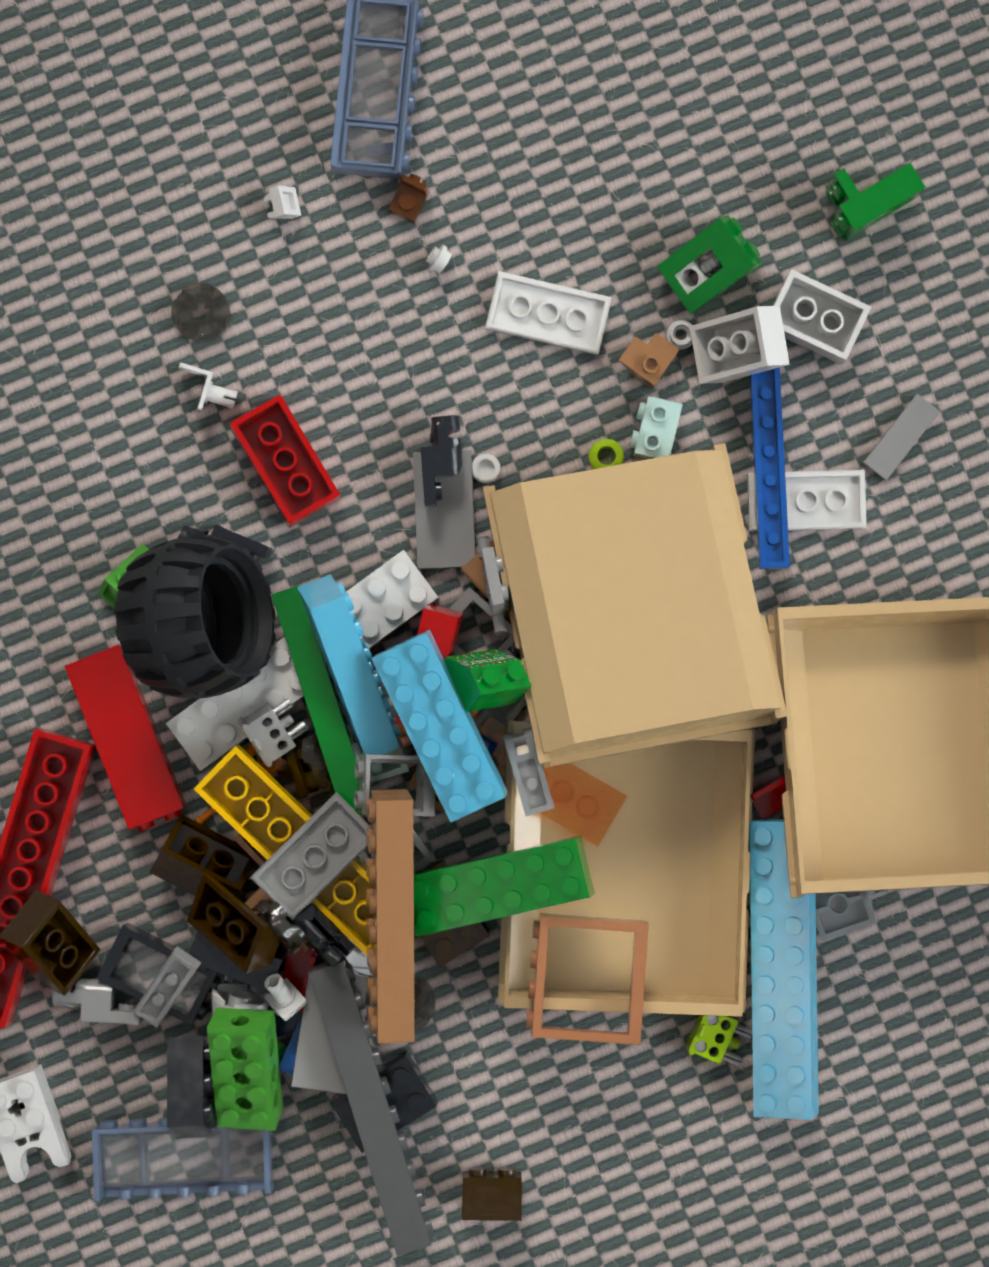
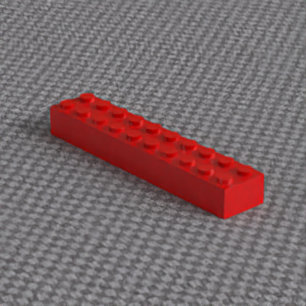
M44 728L34 729L0 840V934L35 890L49 896L52 894L96 750V745ZM0 939V1028L5 1029L13 1022L28 969Z

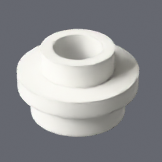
M442 245L440 248L434 247L426 259V262L429 263V271L433 272L435 270L441 273L449 262L452 253L447 251L445 245Z
M685 320L673 322L667 330V340L680 350L689 348L693 344L690 331L692 324ZM683 330L686 333V339L678 340L676 332Z

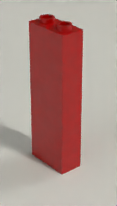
M118 644L64 667L129 830L137 827L138 832L155 826L153 821L164 816L165 821H169L181 816V809L187 807V804L139 682L132 668L126 664L122 656L124 653L121 644Z

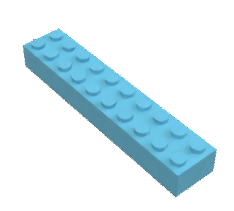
M755 819L749 821V846L751 854L753 1116L813 1120L819 1113L816 894H806L801 898H790L784 819Z

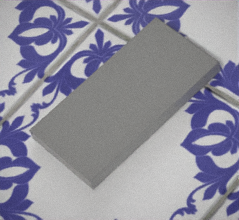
M462 450L463 466L458 476L435 478V483L441 482L442 500H436L437 507L425 508L421 452H413L418 569L458 568L466 565L475 556L471 450Z
M336 792L250 878L294 920L366 848V829H371V826Z
M308 973L305 992L307 1004L303 1007L291 1087L347 1094L312 980ZM355 974L356 981L351 982L354 993L360 991L363 1003L365 1004L367 978L369 977L368 975Z

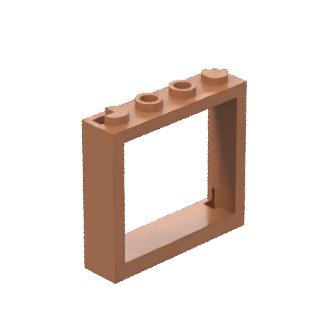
M540 913L539 921L534 920L532 938L538 939L537 951L531 950L530 968L536 969L535 981L529 980L528 998L534 999L533 1011L527 1010L526 1028L532 1029V1037L640 1045L649 930L648 922L643 920ZM549 926L634 932L627 1032L542 1026Z

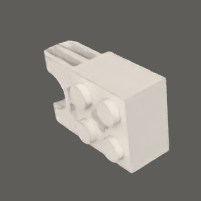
M42 1065L0 1079V1152L9 1177L14 1183L24 1181L28 1175L27 1151L29 1148L38 1147L45 1150L55 1166L63 1167L71 1162L70 1148ZM17 1100L18 1103H24L25 1107L22 1110L17 1108L15 1104Z

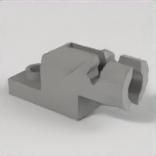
M80 978L76 983V988L73 985L65 996L52 991L53 1006H62L74 1010H79V1007H81L80 1021L140 1024L144 1020L133 1013L137 1006L136 1003L124 1002L119 1003V1007H115L116 988L99 979Z

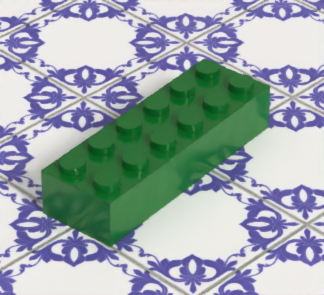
M581 835L414 874V930L416 937L590 898L595 892Z

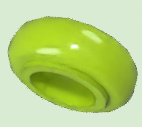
M607 438L595 442L590 448L588 455L589 463L593 469L623 464L625 457L620 444L615 440ZM608 448L615 453L613 463L604 465L598 460V453L602 449Z

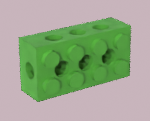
M216 1008L207 1026L217 1127L275 1131L284 1110L275 1012L268 1010Z

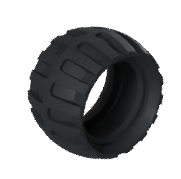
M188 536L176 538L154 546L138 556L126 567L125 575L118 582L117 601L114 602V614H116L117 624L115 631L117 640L120 641L124 653L122 656L141 683L150 686V689L173 697L209 698L242 687L260 674V669L267 665L270 659L271 647L275 641V608H273L272 592L269 582H266L262 573L263 569L259 562L251 557L250 551L245 547L216 537Z

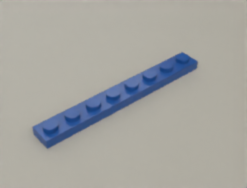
M779 367L750 375L759 570L788 569L790 567Z

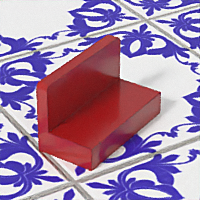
M785 773L753 789V793L750 796L760 819H764L783 808L782 794L786 792Z
M289 949L282 978L283 980L287 978L305 998L309 967L316 965L319 954L315 950L310 949L306 952L300 949L295 954Z

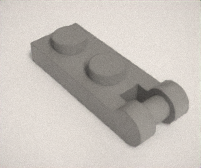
M527 728L523 730L524 733L513 736L511 733L503 735L525 816H530L554 809L543 766L538 763L532 728ZM527 744L529 753L518 756L515 747Z

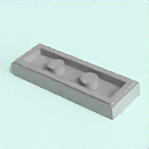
M917 393L862 464L886 481L940 411Z
M176 946L133 1010V1013L157 1028L201 962Z

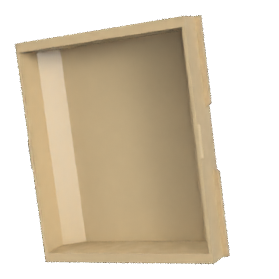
M725 443L714 445L712 450L691 451L521 482L496 491L494 485L483 487L496 556H501L504 572H500L502 584H506L511 608L509 616L515 646L520 652L522 665L531 683V687L525 692V699L538 763L543 764V768L777 724L781 718L788 716L765 616L760 615L744 548L747 536Z
M989 597L780 607L776 609L773 615H767L768 632L788 715L785 718H781L780 723L786 792L782 794L790 898H801L806 894L989 884Z
M508 720V734L511 733L512 736L524 733V729L531 728L530 722ZM755 729L741 730L543 768L554 809L530 816H525L507 753L506 789L508 792L505 797L504 822L510 826V843L507 844L506 852L581 835L595 894L590 898L501 918L498 1003H504V1008L533 1009L534 999L528 998L529 980L535 981L536 969L530 968L531 950L537 951L538 939L532 938L534 920L539 921L540 913L643 920L648 922L643 1013L743 1016L746 1008L749 920L746 898L750 889L751 854L748 852L749 821H752L753 800L750 795L753 793ZM527 744L515 747L518 756L529 753ZM549 926L543 1009L629 1012L634 932Z

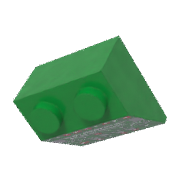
M499 649L448 656L444 659L466 712L515 704L531 687L521 660Z

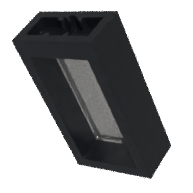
M127 922L122 925L97 979L141 1000L176 946ZM197 969L167 1014L189 1025H192L196 1018L202 1020L209 1004L205 1003L209 992L212 993L213 988L217 990V986L221 982L222 978L217 976L218 972L211 969L208 972Z

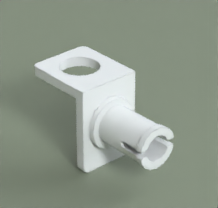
M184 363L179 364L178 369L206 377L196 411L201 412L204 403L207 404V401L233 409L235 401L226 399L224 396L235 399L238 391L213 385V381H211L213 372Z
M272 974L265 980L264 986L270 993L263 997L275 1014L284 1021H287L307 1004V1000L287 978L283 980L279 974Z

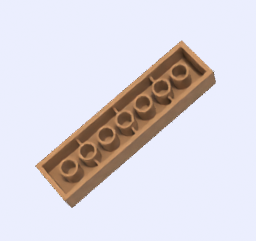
M407 789L371 790V799H366L365 803L366 817H368V822L371 823V829H366V847H368L369 853H371V859H366V876L369 877V884L372 883V889H366V904L369 907V914H372V918H367L366 921L367 937H369V943L372 944V948H367V966H369L370 974H372V978H367V995L370 998V1004H373V1007H367V1023L370 1026V1034H375L378 1044L415 1042L413 799Z

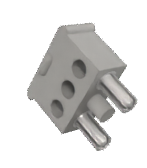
M289 698L273 708L266 703L245 718L240 717L238 719V724L268 767L272 766L273 761L296 747L292 740L308 730L307 724L302 721L286 731L285 728L294 723L290 714L280 720L278 719V716L294 706Z

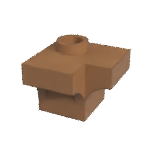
M658 333L654 334L648 344L635 336L618 362L626 367L632 376L653 389L680 349Z

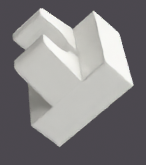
M275 186L269 189L270 193L264 197V202L272 203L274 211L267 213L268 218L293 219L301 216L295 187Z

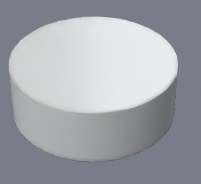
M481 454L472 462V474L481 483H491L500 474V463L491 454Z

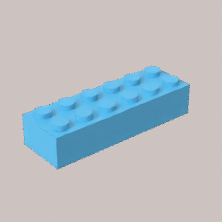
M330 574L297 587L353 737L363 755H384L399 749L400 747L396 737L401 736L399 728L394 724L395 720L391 717V706L386 695H383L381 686H383L377 670L373 668L371 658L373 657L367 644L364 643L362 627L354 616L352 600L348 592L346 593L342 582L336 583Z
M430 629L371 658L450 822L505 798L508 792L470 712H466L444 658Z

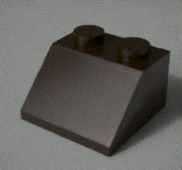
M470 1167L469 1171H463L462 1220L522 1221L521 1172H517L513 1167H500L498 1171H486L485 1167Z

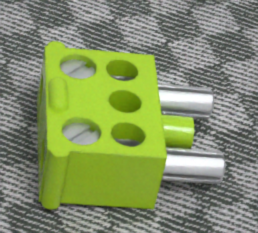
M698 1015L686 1042L685 1049L690 1055L695 1053L718 1064H721L722 1060L738 1066L740 1064L739 1061L742 1059L741 1056L727 1051L728 1046L736 1050L739 1048L740 1040L732 1037L734 1033L750 1039L752 1037L750 1035L752 1034V1029L738 1024L739 1021L734 1016ZM727 1020L726 1024L721 1026V1022ZM720 1033L721 1036L715 1039V1036ZM715 1047L713 1052H709L710 1048Z

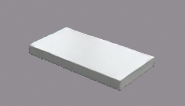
M498 271L485 329L599 355L612 297Z
M865 470L785 472L788 531L866 528ZM747 473L749 532L757 531L754 473Z

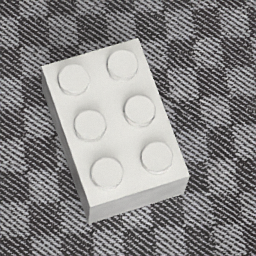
M792 269L787 274L773 306H780L786 339L839 364H843L847 360L871 309V306Z
M757 306L690 326L699 384L723 383L790 365L780 306Z

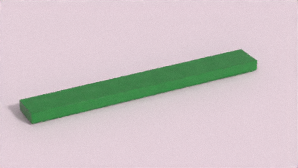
M300 585L271 594L335 793L338 792L354 808V793L358 791V779L354 775V766L357 759L323 654L297 587H300Z

